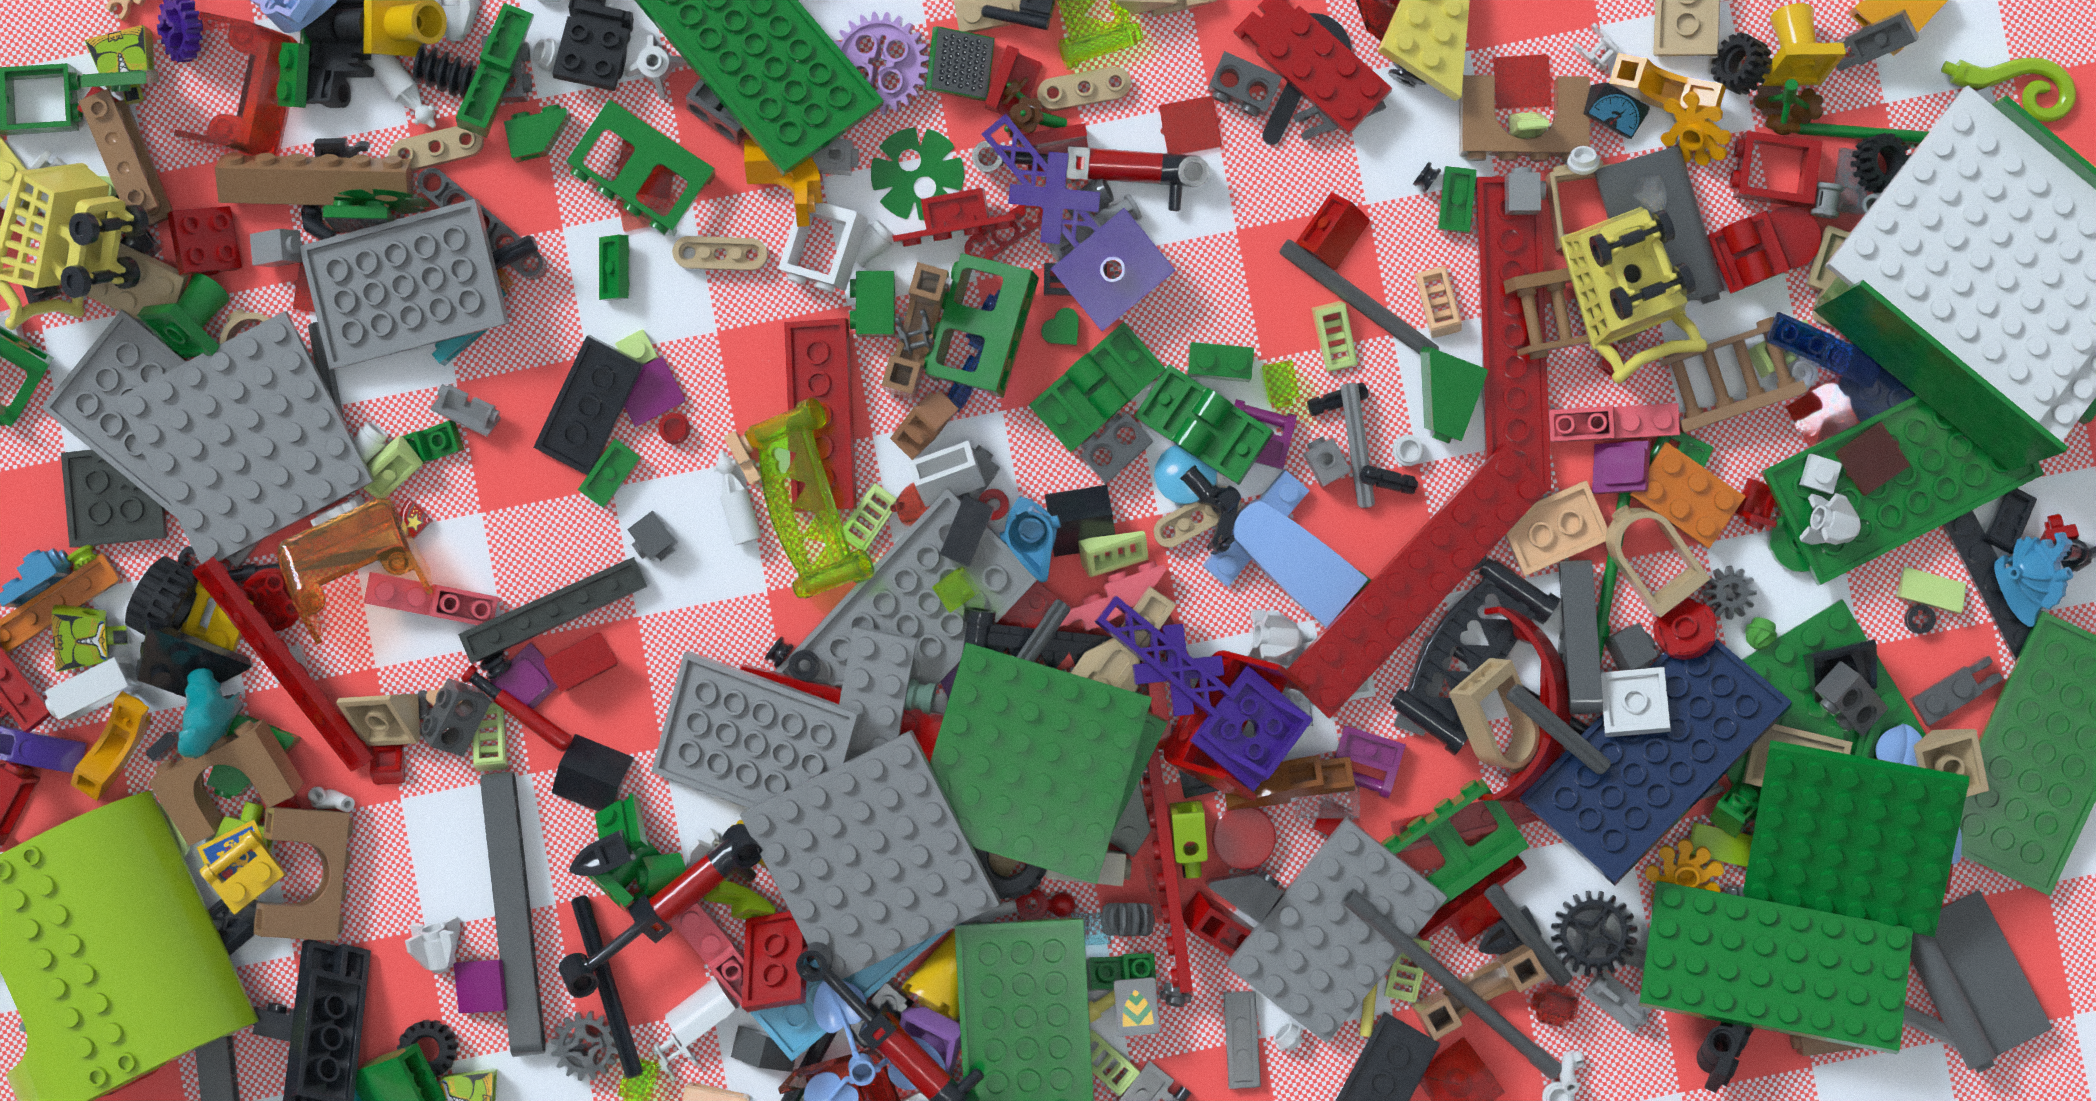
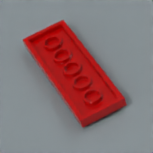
M838 318L784 322L792 512L857 509L849 319Z

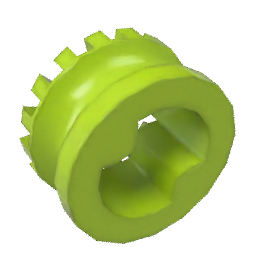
M85 545L67 557L69 562L74 563V571L99 556L92 552L94 549L93 545Z

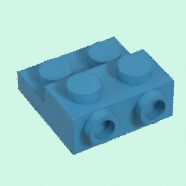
M55 548L42 552L38 549L23 558L24 563L17 567L23 579L20 580L17 577L2 586L4 591L0 593L1 606L18 608L71 574L73 571L70 567L73 563L67 560L69 555L63 549L58 552Z

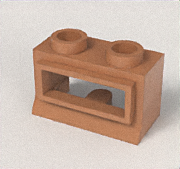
M940 390L935 395L930 392L917 406L913 407L889 439L913 460L936 439L959 408Z

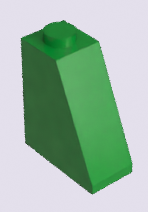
M1422 346L1420 357L1424 428L1434 432L1432 438L1450 444L1451 439L1462 441L1489 370L1437 349Z
M239 713L232 721L226 737L234 734V730L241 724L250 720L254 724L260 720L244 713ZM268 724L286 755L300 742L301 737ZM214 765L206 785L214 788V794L230 800L232 796H243L253 786L250 779L242 771L228 765Z
M418 1043L369 1059L357 1068L355 1089L361 1101L447 1100Z

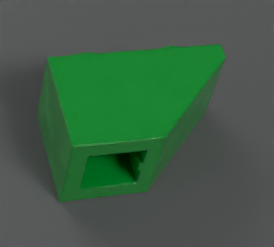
M551 105L542 108V113L530 115V112H520L511 115L512 120L504 121L512 159L518 163L548 156L571 120V115L567 108H561L560 105Z
M1736 782L1718 801L1709 821L1736 839L1758 810L1760 799L1758 793L1752 787Z

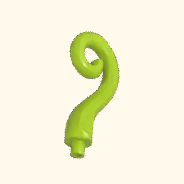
M2019 58L1991 67H1980L1961 59L1956 64L1946 60L1941 68L1942 73L1950 76V83L1964 88L1970 86L1973 89L1992 87L2024 74H2038L2050 79L2057 86L2059 92V99L2054 106L2043 108L2036 101L2037 94H2045L2051 90V85L2048 82L2034 80L2024 88L2022 93L2024 110L2042 122H2054L2062 119L2071 111L2076 101V88L2068 72L2055 62L2043 58Z

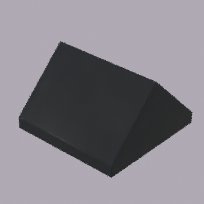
M1107 485L1045 494L1047 512L1051 516L1058 515L1061 523V528L1057 529L1053 546L1054 557L1080 553L1078 543L1080 540L1115 535Z
M1875 639L1862 640L1803 654L1815 703L1822 701L1821 696L1815 691V687L1840 661L1859 673L1872 689L1877 688V643Z
M575 734L572 743L567 748L558 765L551 793L599 812L618 800L635 757Z

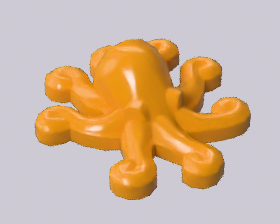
M1688 91L1683 96V101L1688 105L1686 111H1684L1677 99H1667L1663 105L1664 110L1668 113H1673L1677 122L1669 132H1664L1661 135V142L1665 146L1670 147L1677 142L1679 136V145L1685 163L1692 159V150H1695V161L1702 166L1708 165L1711 157L1717 161L1723 160L1727 156V149L1723 146H1718V144L1726 145L1731 140L1732 135L1728 130H1721L1716 124L1711 122H1717L1723 118L1721 108L1711 106L1698 111L1700 97L1693 91Z
M1682 838L1677 843L1680 853L1676 864L1674 863L1675 850L1673 847L1663 845L1659 849V856L1664 859L1665 875H1661L1659 868L1653 864L1647 866L1645 870L1646 878L1655 884L1657 881L1715 892H1720L1719 884L1715 882L1700 883L1706 882L1712 876L1719 877L1724 874V866L1718 861L1710 862L1704 869L1702 864L1710 860V850L1706 846H1700L1696 850V856L1692 855L1694 846L1687 838ZM1652 891V893H1651V895H1650V898H1651L1652 903H1653L1654 891Z

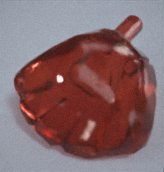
M912 482L901 491L895 504L890 506V510L897 512L902 524L911 527L930 506L925 507L915 487V483Z

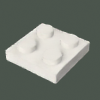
M1664 667L1601 672L1605 737L1670 732Z

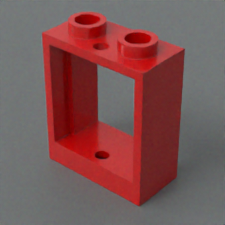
M1746 131L1741 135V139H1736L1734 147V157L1738 158L1737 170L1733 169L1729 182V188L1734 189L1733 198L1801 208L1811 207L1815 202L1823 142ZM1754 143L1803 150L1797 194L1748 187Z
M9 761L6 764H0V846L6 842L41 779L32 774L34 769L29 765Z

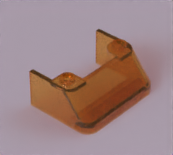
M385 498L374 499L289 537L279 544L277 548V561L294 607L316 645L322 643L321 621L317 613L324 608L326 603V595L321 586L379 560L383 568L393 575H402L414 570L426 593L429 595L434 592L430 568L392 501Z

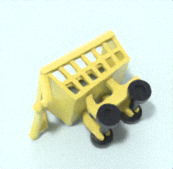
M84 163L16 171L0 226V295L10 307V317L5 320V326L9 330L16 329L32 316L60 312L78 318L84 315V308L82 307L83 297L90 292L91 285L112 282L119 289H129L139 283L140 269L137 262L131 257L117 258L121 231L127 237L132 238L144 235L149 227L148 215L140 205L126 206L125 201L108 196L109 184L90 170L88 165ZM27 183L34 186L32 194L25 191ZM42 192L49 195L48 202L41 199ZM22 199L30 202L29 211L20 207ZM39 208L46 211L45 218L37 215ZM17 215L26 218L25 227L16 224ZM35 223L43 226L42 234L34 231ZM13 231L22 234L21 243L11 240ZM31 238L40 242L39 249L30 246ZM8 247L19 251L17 259L6 256ZM27 255L36 256V263L26 262ZM5 263L14 267L3 268V264ZM8 282L36 289L61 284L65 294L72 298V303L60 299L29 303L22 307L20 298Z
M1639 207L1559 238L1592 350L1597 349L1612 365L1614 370L1612 379L1617 384L1623 383L1644 364L1673 353L1704 352L1708 347L1707 341L1701 338L1695 323L1685 315V308L1688 303L1686 296L1696 291L1692 272L1685 262L1672 267L1662 244L1675 239L1673 223L1665 210L1654 212L1651 219L1648 210ZM1632 264L1639 268L1641 276L1636 283H1630L1625 279L1623 272L1627 265ZM1669 320H1673L1690 338L1688 340H1671L1637 353L1624 365L1619 353L1609 344Z

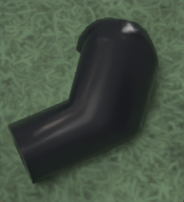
M320 205L302 206V224L307 233L319 240L336 236V231L324 225Z

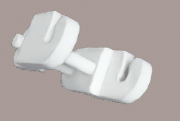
M1593 23L1591 28L1601 38L1600 43L1590 52L1585 48L1581 49L1580 44L1577 42L1572 46L1588 63L1593 60L1596 63L1595 67L1597 69L1602 68L1606 70L1607 66L1605 63L1614 54L1620 53L1618 50L1619 46L1617 44L1613 45L1610 42L1612 37L1603 29L1600 30L1596 23ZM1605 45L1609 50L1600 59L1595 54Z
M671 1032V1039L660 1046L657 1044L653 1045L655 1048L653 1053L655 1056H660L661 1060L658 1063L673 1082L676 1080V1077L668 1066L671 1060L685 1053L692 1060L691 1062L694 1066L699 1063L689 1047L684 1048L677 1037ZM675 1044L679 1050L666 1057L663 1052Z

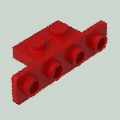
M977 188L921 199L926 230L893 235L892 237L893 242H902L903 247L922 244L921 238L933 236V241L935 242L952 239L951 232L963 230L964 236L983 233L982 227L994 225L995 230L1014 227L1013 221L1021 220L1020 213L989 218L985 189Z
M1518 855L1440 907L1418 933L1420 938L1425 941L1450 924L1460 941L1465 944L1501 919L1502 916L1486 898L1484 892L1495 883L1503 889L1502 886L1527 869L1524 861Z

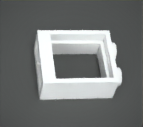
M816 203V213H810V226L797 227L795 214L778 269L788 274L787 280L805 285L806 280L816 283L815 288L829 293H833L834 288L846 291L869 219L856 211L827 203ZM813 217L845 225L829 275L798 266Z
M113 657L46 690L45 693L48 699L45 700V704L53 717L57 716L58 720H76L113 702L122 690L129 694L144 687V684L137 680L136 668L131 658Z

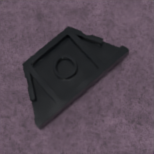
M147 620L144 626L146 632L144 642H141L139 651L141 657L137 660L135 673L137 680L186 698L185 689L188 685L187 676L190 672L201 668L209 669L213 672L214 679L221 684L249 670L251 662L249 657Z

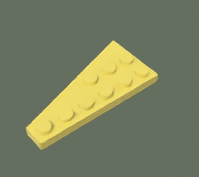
M1400 0L1378 48V52L1452 100L1457 101L1462 97L1470 0Z

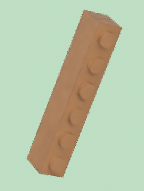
M230 152L221 155L215 166L218 203L333 205V201H335L334 196L349 197L338 193L354 189H363L373 194L372 189L414 194L411 159H402L395 155L384 158H370L367 155L341 158L334 154L306 157V155L301 153L289 156L260 153L254 156ZM386 195L375 197L383 201L398 200L396 197Z

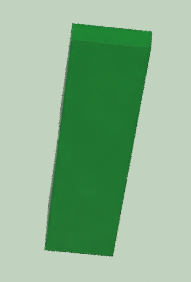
M506 3L503 4L479 57L480 64L456 115L457 127L485 138L488 137L532 24L533 13Z

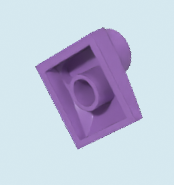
M908 1007L901 1013L899 1025L910 1036L923 1039L934 1047L945 1064L946 1072L952 1077L958 1052L961 1049L960 1024L926 1007Z

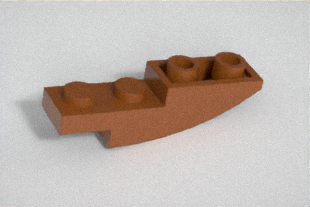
M1319 755L1282 761L1270 778L1262 781L1253 792L1257 795L1255 801L1225 793L1227 811L1291 803V798L1355 791L1351 758L1342 757L1320 760Z

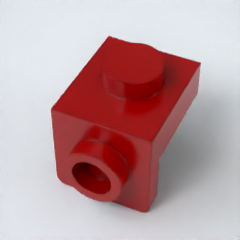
M1747 478L1742 492L1745 498L1735 511V514L1746 518L1744 524L1760 530H1763L1764 525L1776 528L1777 521L1770 519L1776 501L1767 483Z

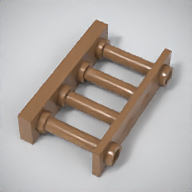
M108 88L79 100L119 199L125 201L126 206L136 204L144 208L148 215L149 227L168 220L167 213L173 209L130 105H126L124 99L115 103Z
M1568 268L1517 276L1503 282L1506 294L1517 292L1518 298L1521 297L1531 346L1517 350L1518 356L1529 355L1530 360L1548 357V351L1590 344L1588 335L1572 337L1563 289H1566L1565 284L1572 283ZM1544 287L1547 288V292H1551L1560 337L1559 341L1543 343L1534 294H1537L1536 289ZM1647 329L1618 340V344L1637 341L1636 335L1647 332Z
M1774 316L1756 322L1757 328L1708 344L1704 352L1673 353L1659 361L1661 368L1668 365L1672 366L1687 411L1684 413L1685 419L1680 420L1683 433L1807 393L1804 380L1796 382L1795 377H1791L1775 331L1785 326L1784 320L1776 322ZM1761 334L1764 336L1779 382H1776L1778 389L1765 392L1764 387L1760 388L1745 343L1746 339ZM1731 344L1733 345L1748 390L1745 393L1747 399L1734 402L1733 397H1729L1714 350ZM1701 354L1717 402L1714 403L1716 409L1705 413L1702 407H1698L1683 360Z

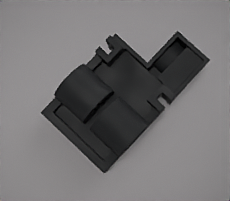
M337 0L327 11L304 27L307 37L312 41L311 48H309L311 59H309L306 104H321L328 108H346L351 100V89L346 78H372L374 76L375 69L363 62V60H371L372 54H363L364 0Z
M570 0L568 5L570 16H567L552 72L553 78L615 91L618 79H621L625 68L626 48L631 39L630 32L633 31V12L605 6L606 0Z
M1721 1022L1719 1026L1713 1028L1708 1033L1697 1052L1699 1067L1709 1073L1705 1089L1716 1093L1721 1085L1727 1087L1739 1064V1060L1734 1057L1739 1058L1742 1049L1744 1050L1755 1028Z

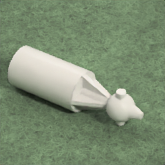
M372 54L371 60H364L367 65L375 69L374 76L395 102L415 110L416 119L414 123L416 125L421 123L427 124L431 128L436 126L433 112L435 106L433 104L429 106L422 104L418 84L395 56Z
M720 450L716 466H713V471L723 475L720 499L734 546L760 539L762 537L748 490L732 473L738 463L736 459L733 460L728 457L724 450Z

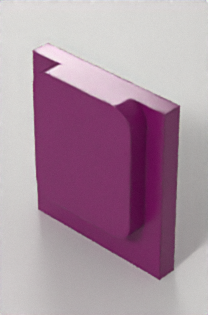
M663 356L644 365L625 405V409L635 427L686 402Z
M1647 440L1595 444L1592 493L1595 495L1648 491L1650 442Z
M531 642L511 660L512 665L508 671H505L504 674L500 672L501 676H497V678L489 681L501 690L505 689L533 710L556 689L544 665L546 658Z
M502 959L455 962L453 964L459 1014L508 1010Z

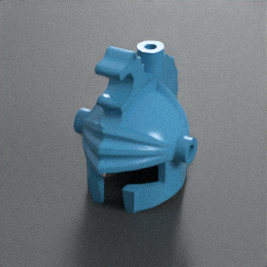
M1019 496L1010 510L1005 531L999 532L1000 539L1008 545L1020 563L1039 582L1043 583L1048 580L1051 552L1056 539L1057 529L1061 528L1058 515L1051 516L1043 507L1034 502L1032 498L1028 499Z
M2065 532L2055 533L2056 546H2054L2051 539L2040 541L2038 537L2031 539L2027 536L2024 540L2019 538L2011 557L2008 558V555H2003L1995 561L1996 578L2008 606L2017 618L2029 627L2035 626L2037 616L2043 607L2051 610L2053 606L2059 605L2061 599L2066 596L2067 581L2073 579L2072 570L2069 567L2061 569L2060 562L2064 556H2067V552L2070 551V547L2073 545V542L2067 538Z

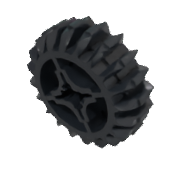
M1586 891V901L1581 902L1578 894L1573 895V900L1576 904L1574 907L1567 901L1563 902L1562 905L1568 912L1567 914L1556 911L1555 917L1562 921V924H1551L1552 930L1560 932V934L1551 936V942L1562 943V945L1554 949L1556 955L1567 953L1562 959L1563 965L1569 964L1572 960L1575 961L1572 972L1577 973L1582 965L1585 966L1584 976L1590 977L1591 968H1597V976L1600 978L1603 977L1602 967L1607 966L1608 971L1614 974L1616 971L1613 962L1616 961L1619 966L1624 967L1626 961L1621 955L1633 956V950L1626 945H1637L1638 939L1628 936V934L1636 933L1638 928L1636 925H1627V923L1634 919L1633 913L1622 916V913L1627 908L1625 903H1621L1616 908L1614 907L1616 896L1612 895L1608 902H1604L1603 891L1598 892L1597 900H1592L1591 891ZM1587 910H1601L1592 921L1577 920L1575 918L1578 914ZM1610 915L1620 926L1622 934L1620 942L1613 939V936L1605 930ZM1600 924V935H1603V938L1595 937L1593 941L1588 943L1589 933H1585V930L1593 931ZM1568 927L1575 929L1583 937L1579 953L1569 944L1567 938ZM1597 947L1614 950L1603 958H1587Z

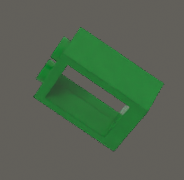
M68 63L0 67V134L7 136L79 131V122L83 121V113L77 110L79 105L77 91L81 90L80 73L76 72V68ZM64 77L66 121L16 124L14 80Z

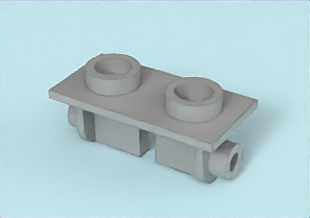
M442 384L437 393L439 397L430 410L488 437L501 419L499 416L500 411L495 409L496 406L476 397L470 403L467 401L468 393L453 387L451 384L448 386Z
M1604 969L1603 977L1599 978L1596 975L1583 992V994L1632 1034L1638 1026L1642 1027L1649 1019L1647 1015L1652 1009L1638 1006L1639 997Z

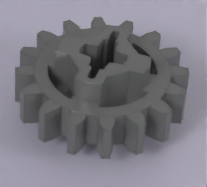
M590 1010L586 1018H583L581 1011L575 1013V1021L567 1016L563 1019L566 1027L557 1026L555 1028L560 1037L551 1039V1043L558 1046V1049L552 1052L551 1056H560L561 1061L556 1066L557 1068L568 1067L567 1077L577 1072L578 1081H582L586 1074H589L591 1080H595L598 1070L605 1075L609 1072L606 1064H616L617 1060L612 1057V1054H616L618 1051L616 1046H614L610 1026L604 1024L606 1018L604 1014L598 1019H594V1011ZM589 1025L598 1028L603 1035H597L590 1031ZM575 1028V1038L571 1043L565 1044L568 1033ZM583 1038H585L586 1042H599L589 1049L588 1053L585 1049H573L583 1042ZM607 1047L604 1058L597 1064L598 1051L601 1048ZM574 1056L582 1061L583 1066L577 1065L569 1057Z

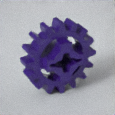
M163 0L164 4L159 5L161 15H158L160 23L157 24L158 35L162 36L161 44H165L166 55H170L171 61H177V63L190 62L192 59H197V52L201 51L199 40H203L200 34L203 31L202 20L198 19L199 11H195V1Z

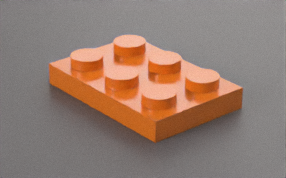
M1667 442L1663 444L1649 465L1648 491L1630 492L1629 494L1651 511L1664 516L1673 526L1707 549H1710L1745 498V495Z

